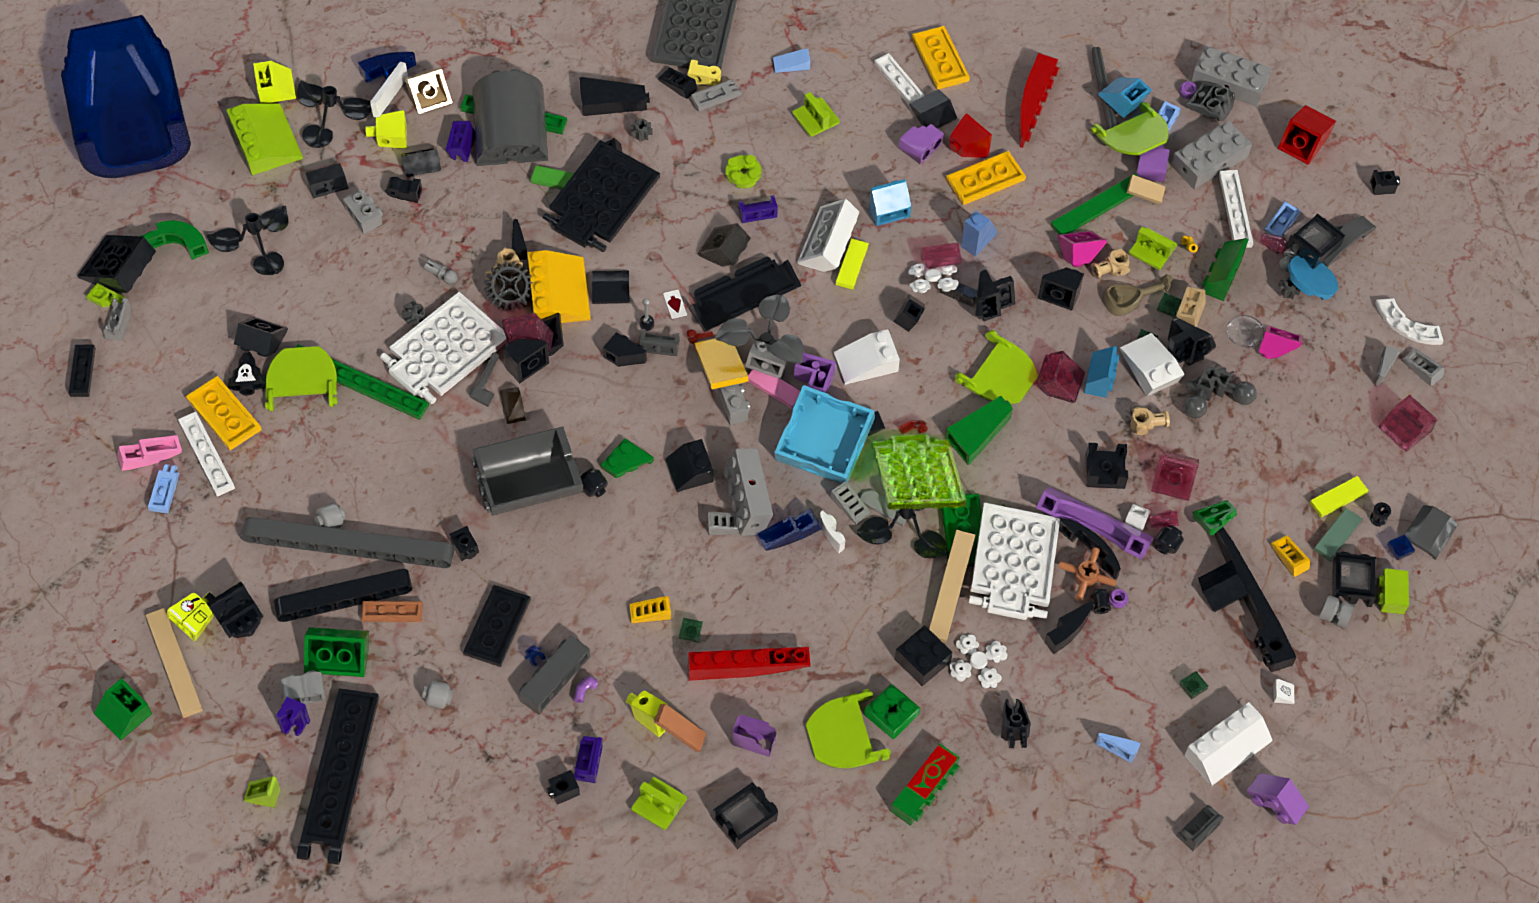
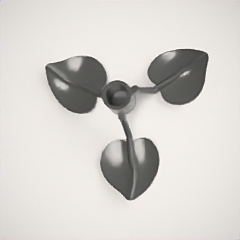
M782 295L769 296L760 302V315L770 320L768 331L761 334L759 339L752 329H747V322L739 318L726 321L719 328L716 335L717 341H722L731 346H742L749 341L751 334L754 340L771 345V351L777 358L791 363L801 364L803 362V343L800 338L795 335L786 334L781 339L776 338L774 340V337L771 335L773 319L783 322L789 316L790 306L787 299Z

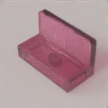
M958 243L922 247L920 256L922 262L925 261L926 268L962 263Z

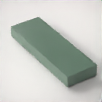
M1346 508L1316 545L1314 551L1331 561L1361 523L1362 518Z

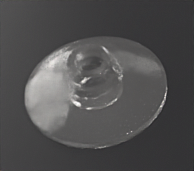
M1240 315L1234 317L1229 322L1227 334L1234 344L1249 348L1258 345L1262 341L1264 328L1256 318Z

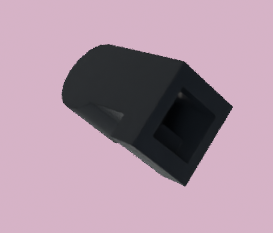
M391 177L385 192L390 197L418 203L422 193L421 179L414 178L413 181L399 177Z

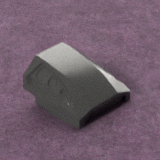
M1201 81L1200 87L1191 100L1187 101L1186 107L1218 121H1224L1233 108L1235 93L1229 91L1227 87H1221L1219 84Z
M1423 505L1401 540L1404 542L1408 541L1433 556L1432 558L1436 560L1458 525L1445 512L1434 506Z

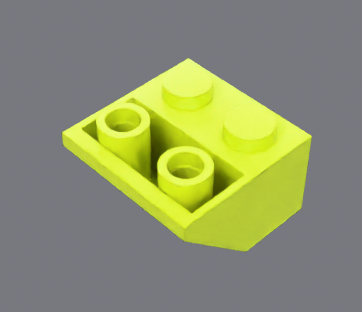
M273 61L253 63L261 104L296 99L290 68Z

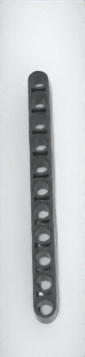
M254 517L245 518L240 535L243 541L249 543L438 568L451 567L455 549L453 545L444 542Z

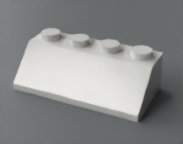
M847 199L820 206L797 263L799 265L822 272L837 269L859 215V211Z
M1248 702L1189 745L1185 757L1210 786H1213L1271 743L1272 738L1263 717Z

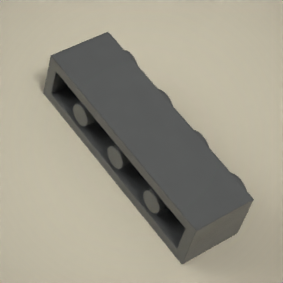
M572 635L567 640L564 639L558 646V650L548 656L545 665L534 672L532 679L528 683L522 685L519 690L520 702L539 715L590 658V648Z

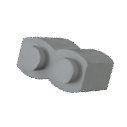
M308 671L301 676L290 674L281 679L284 701L286 697L304 704L326 700L321 672Z

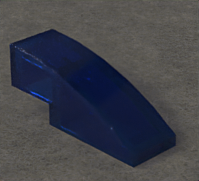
M392 52L358 62L361 76L368 83L380 76L387 80L399 62L406 63L408 70L416 66L414 52Z
M809 508L795 517L792 515L758 533V536L765 550L768 551L799 541L820 531L822 527L814 512Z

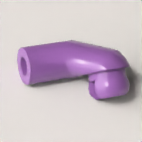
M588 676L578 683L574 701L583 703L586 690L596 688L598 680L594 679L593 676Z

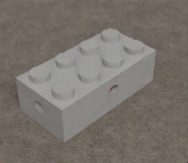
M1205 45L1195 67L1191 82L1197 86L1201 85V81L1219 84L1221 87H1227L1229 91L1234 92L1235 99L1258 106L1272 68Z
M1227 121L1175 152L1171 166L1193 189H1196L1218 176L1220 171H1225L1249 156L1252 143L1230 121Z
M735 449L727 467L724 469V476L728 479L729 483L728 493L732 496V510L737 516L736 527L740 531V536L763 535L773 516L758 449Z

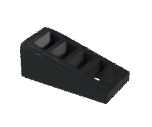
M670 67L658 78L660 82L686 99L697 90L695 79Z
M514 219L512 249L519 260H527V247L518 219Z

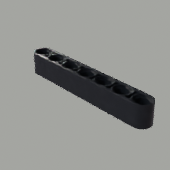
M398 569L280 596L273 603L277 620L279 622H287L361 605L363 601H378L408 594L412 591L413 587L409 571L407 569Z

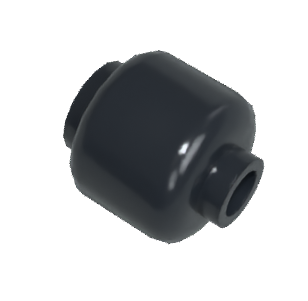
M591 468L580 476L583 491L588 497L596 496L598 498L606 492L605 488L608 485V481L600 470H593Z
M1169 525L1168 527L1164 526L1161 528L1154 542L1158 546L1157 550L1164 555L1168 553L1175 554L1183 543L1184 538L1181 530Z

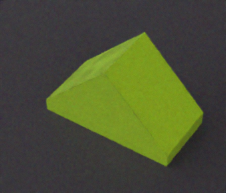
M271 776L250 781L243 801L275 808L281 790L277 778Z

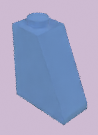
M975 211L964 223L961 247L976 257L997 235V230L991 220Z

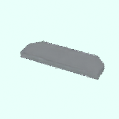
M874 490L864 492L860 497L867 507L892 521L896 511L899 510L897 503ZM899 516L896 523L903 527L907 520Z

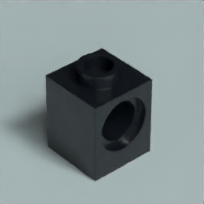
M571 770L548 779L549 787L546 788L550 799H555L557 805L580 795L578 783ZM562 785L567 787V789L563 791H560L557 788Z

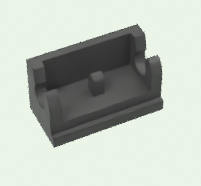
M642 329L640 345L645 348L647 353L677 356L680 333H676L675 337L647 334L646 329Z
M1207 805L1176 836L1194 851L1221 825L1224 817Z

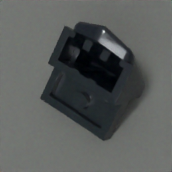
M985 269L979 274L975 315L978 319L987 321L1001 316V309L1016 303L1013 278L1008 276L993 282Z
M1178 318L1171 321L1168 334V351L1174 356L1178 364L1185 361L1190 366L1203 360L1205 355L1216 348L1215 341L1210 333Z
M242 582L207 602L210 610L229 638L252 636L260 625L261 618L264 617Z

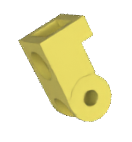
M691 60L688 76L695 79L696 84L707 86L720 84L721 70L719 67L698 65L697 60Z

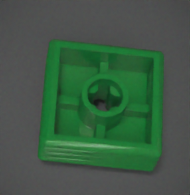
M889 684L865 708L864 715L891 739H895L919 715L920 707L893 684ZM890 709H891V710L893 709V710L896 711V713H895V712L889 713V710H890Z

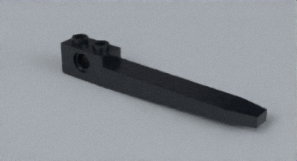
M1222 527L1214 535L1226 563L1231 560L1234 561L1249 592V595L1243 598L1258 627L1254 643L1263 655L1262 659L1265 666L1269 667L1270 672L1293 666L1296 655L1279 620L1234 541L1225 528ZM1270 646L1277 648V650L1271 649Z

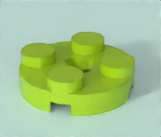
M740 155L728 160L726 179L730 184L732 182L738 188H750L760 180L761 165L755 156ZM740 170H747V171H746V174H743L742 172H739V171H740Z

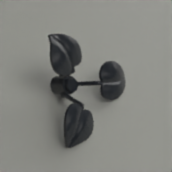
M302 80L298 85L297 97L303 106L314 107L317 103L321 105L322 102L324 104L321 127L310 125L302 133L303 140L310 147H325L332 141L333 132L324 127L328 107H333L336 102H338L342 110H345V115L353 120H362L372 112L369 100L353 97L345 99L342 104L340 96H337V90L333 86L322 88Z
M286 206L275 208L261 216L257 213L247 214L245 217L246 224H243L241 234L234 228H226L213 234H207L208 241L215 249L222 252H231L239 248V242L243 241L247 230L250 234L257 235L263 255L254 260V270L262 275H275L284 268V260L279 253L271 252L266 255L260 231L262 229H268L270 232L284 230L289 223Z
M919 479L906 486L898 494L897 504L899 510L896 511V515L889 526L885 519L872 517L856 530L857 535L864 541L877 545L884 544L892 538L890 529L893 528L899 516L906 520L912 518L917 535L920 538L914 544L916 553L923 558L929 559L942 557L947 554V544L940 534L928 531L922 536L915 511L925 509L929 505L930 498Z

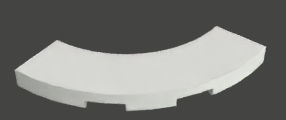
M1394 298L1376 300L1375 305L1380 316L1388 326L1400 335L1423 344H1443V337L1439 326L1412 322L1405 317L1406 315L1400 310Z

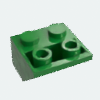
M121 678L105 691L94 711V715L121 741L150 717L152 712L149 705Z

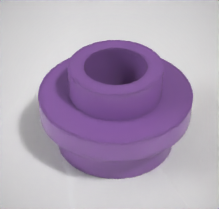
M1115 589L1110 592L1108 600L1113 607L1123 608L1128 603V595L1122 589Z

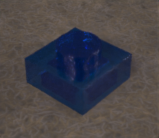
M1405 534L1387 543L1388 548L1397 561L1415 552L1414 547Z

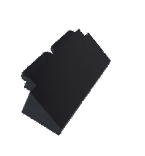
M764 257L736 270L734 273L735 278L733 279L729 276H723L696 289L693 293V301L696 304L691 305L689 310L702 330L706 332L730 319H734L759 307L760 302L769 296L784 295L802 285L789 260L778 266L775 259L771 260L770 257Z

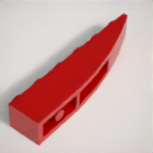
M1038 53L1023 92L1019 115V144L1021 148L1024 147L1025 142L1030 141L1032 132H1030L1031 128L1035 129L1038 120L1036 117L1041 115L1043 109L1042 102L1046 103L1049 94L1047 91L1052 89L1054 84L1053 77H1057L1060 69L1057 66L1058 59Z
M809 647L688 653L689 681L753 677L811 666Z

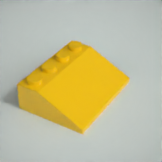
M548 250L527 252L529 272L532 275L530 281L533 282L531 283L534 320L538 321L558 312L561 315V323L591 320L584 258Z

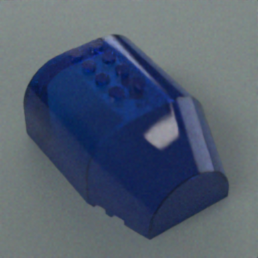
M139 15L71 29L67 44L68 52L64 58L65 66L64 70L62 69L61 78L74 145L83 168L98 177L121 178L163 169L182 160L190 150L191 141L175 69L169 50L164 47L161 39L156 36L145 17Z

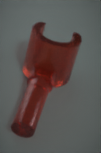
M692 329L686 332L687 337H690L688 341L691 344L698 342V339L713 336V332L697 334Z

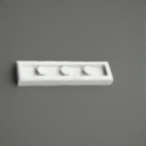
M889 53L874 60V65L908 105L925 96Z
M399 62L370 101L373 117H380L405 83L404 78L408 77L406 63Z

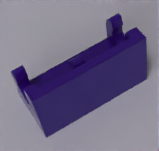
M453 121L445 149L453 160H456V155L460 156L463 162H468L475 138V131L470 121Z
M770 195V201L746 205L743 204L742 200L738 201V210L742 223L777 218L778 206L775 196Z
M286 697L276 717L282 733L288 734L292 726H298L295 735L299 736L306 724L310 723L309 714L304 703Z
M582 737L574 777L577 781L596 783L603 749V739L601 737Z

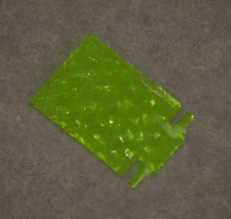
M929 435L891 436L890 439H885V441H872V449H874L888 509L966 507V497L948 439L936 440L935 438H929Z

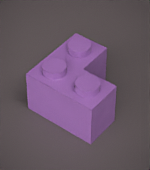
M803 352V362L795 364L794 379L807 382V387L828 394L836 373V362Z
M1260 773L1247 790L1255 805L1272 808L1277 820L1283 824L1296 825L1309 808L1290 778Z

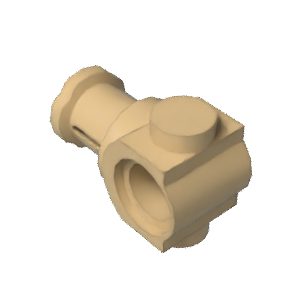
M505 247L497 254L498 260L495 261L496 265L493 268L498 271L497 264L499 263L504 268V262L506 261L508 262V267H511L512 262H515V268H518L519 264L523 266V263L519 260L513 249ZM491 270L486 271L484 273L485 276H487L488 273L493 274ZM503 273L502 275H512L513 273ZM497 278L494 281V285L498 283Z
M1114 249L1109 253L1108 257H1105V261L1091 264L1092 273L1097 279L1107 273L1115 276L1126 275L1130 272L1129 256L1122 249Z
M1142 407L1132 409L1130 428L1134 434L1145 435L1154 426L1169 427L1170 417L1167 410H1164L1162 413H1153L1147 408Z

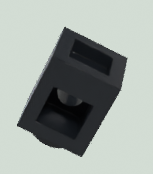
M1374 170L1370 179L1373 194H1395L1397 187L1400 185V177L1398 175L1395 176L1394 171L1378 172V170Z
M468 526L449 534L451 544L455 547V551L461 561L471 559L479 553L478 545Z

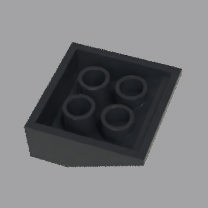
M106 235L77 277L95 285L99 283L114 292L128 293L138 277L141 276L146 265L152 260L156 250L144 236Z

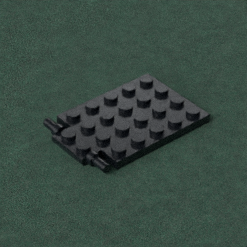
M600 140L549 205L550 210L559 214L562 218L554 217L547 212L543 214L542 218L552 223V226L555 227V232L584 248L586 246L594 247L601 252H605L607 246L597 241L594 235L611 243L660 178V173Z

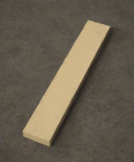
M956 530L929 629L945 643L948 639L975 539V534Z
M165 608L146 614L183 718L202 712L203 709L171 623L167 618Z

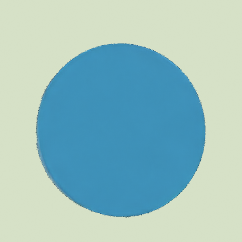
M1299 255L1293 257L1287 265L1292 283L1308 296L1314 295L1320 297L1321 300L1332 298L1338 290V282L1332 271L1323 263L1312 269L1311 266L1315 258L1309 256L1300 258Z

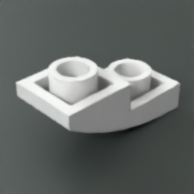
M822 510L819 519L822 532L830 545L840 553L845 548V538L839 531H836L837 522L835 518Z

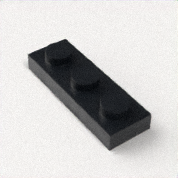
M75 345L69 386L70 397L90 396L95 345Z

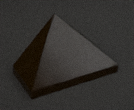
M519 387L500 390L507 424L526 421Z

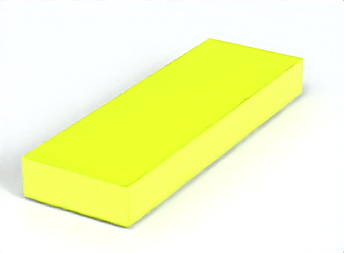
M851 238L836 280V286L854 289L869 243Z
M1356 476L1312 499L1309 504L1319 517L1322 518L1366 495L1369 490L1360 478Z

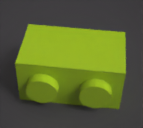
M1385 568L1382 575L1378 576L1377 586L1380 587L1377 602L1381 605V612L1404 615L1409 607L1408 571Z

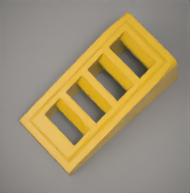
M1288 535L1271 543L1276 554L1294 577L1310 569V559ZM1288 544L1287 547H1285V548H1283V549L1280 548V547H1282V546Z
M669 596L629 604L631 623L671 619ZM664 606V610L660 611V607ZM652 607H656V612L652 613ZM644 608H648V614L644 613ZM636 609H640L641 616H637Z

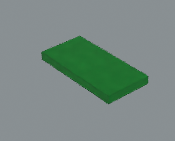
M979 494L941 496L940 502L947 544V557L949 559L956 530L975 534L967 566H974L982 514Z

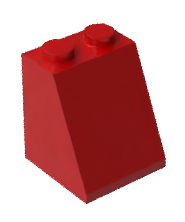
M1305 105L1290 119L1277 149L1309 165L1330 136L1336 120Z

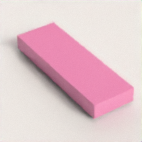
M752 370L748 375V382L793 409L800 390L782 379L756 370Z

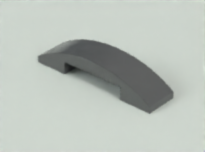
M1360 216L1340 229L1346 235L1341 246L1322 263L1327 267L1340 257L1342 252L1361 237L1364 239L1376 229V226L1364 216ZM1328 239L1318 250L1321 251L1331 241Z

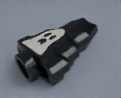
M243 352L239 359L238 367L233 370L232 377L228 379V388L233 391H239L242 395L249 396L254 394L255 390L263 389L266 386V379L264 375H261V370L256 366L251 352Z

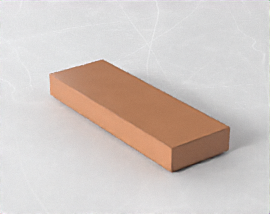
M363 601L361 620L362 622H422L423 602Z
M660 704L654 723L695 752L701 751L706 733L668 705Z

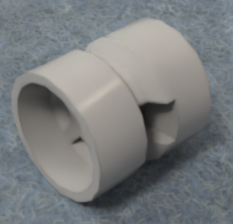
M1328 595L1319 618L1327 622L1334 621V625L1345 629L1355 605L1345 601L1340 603L1338 598Z

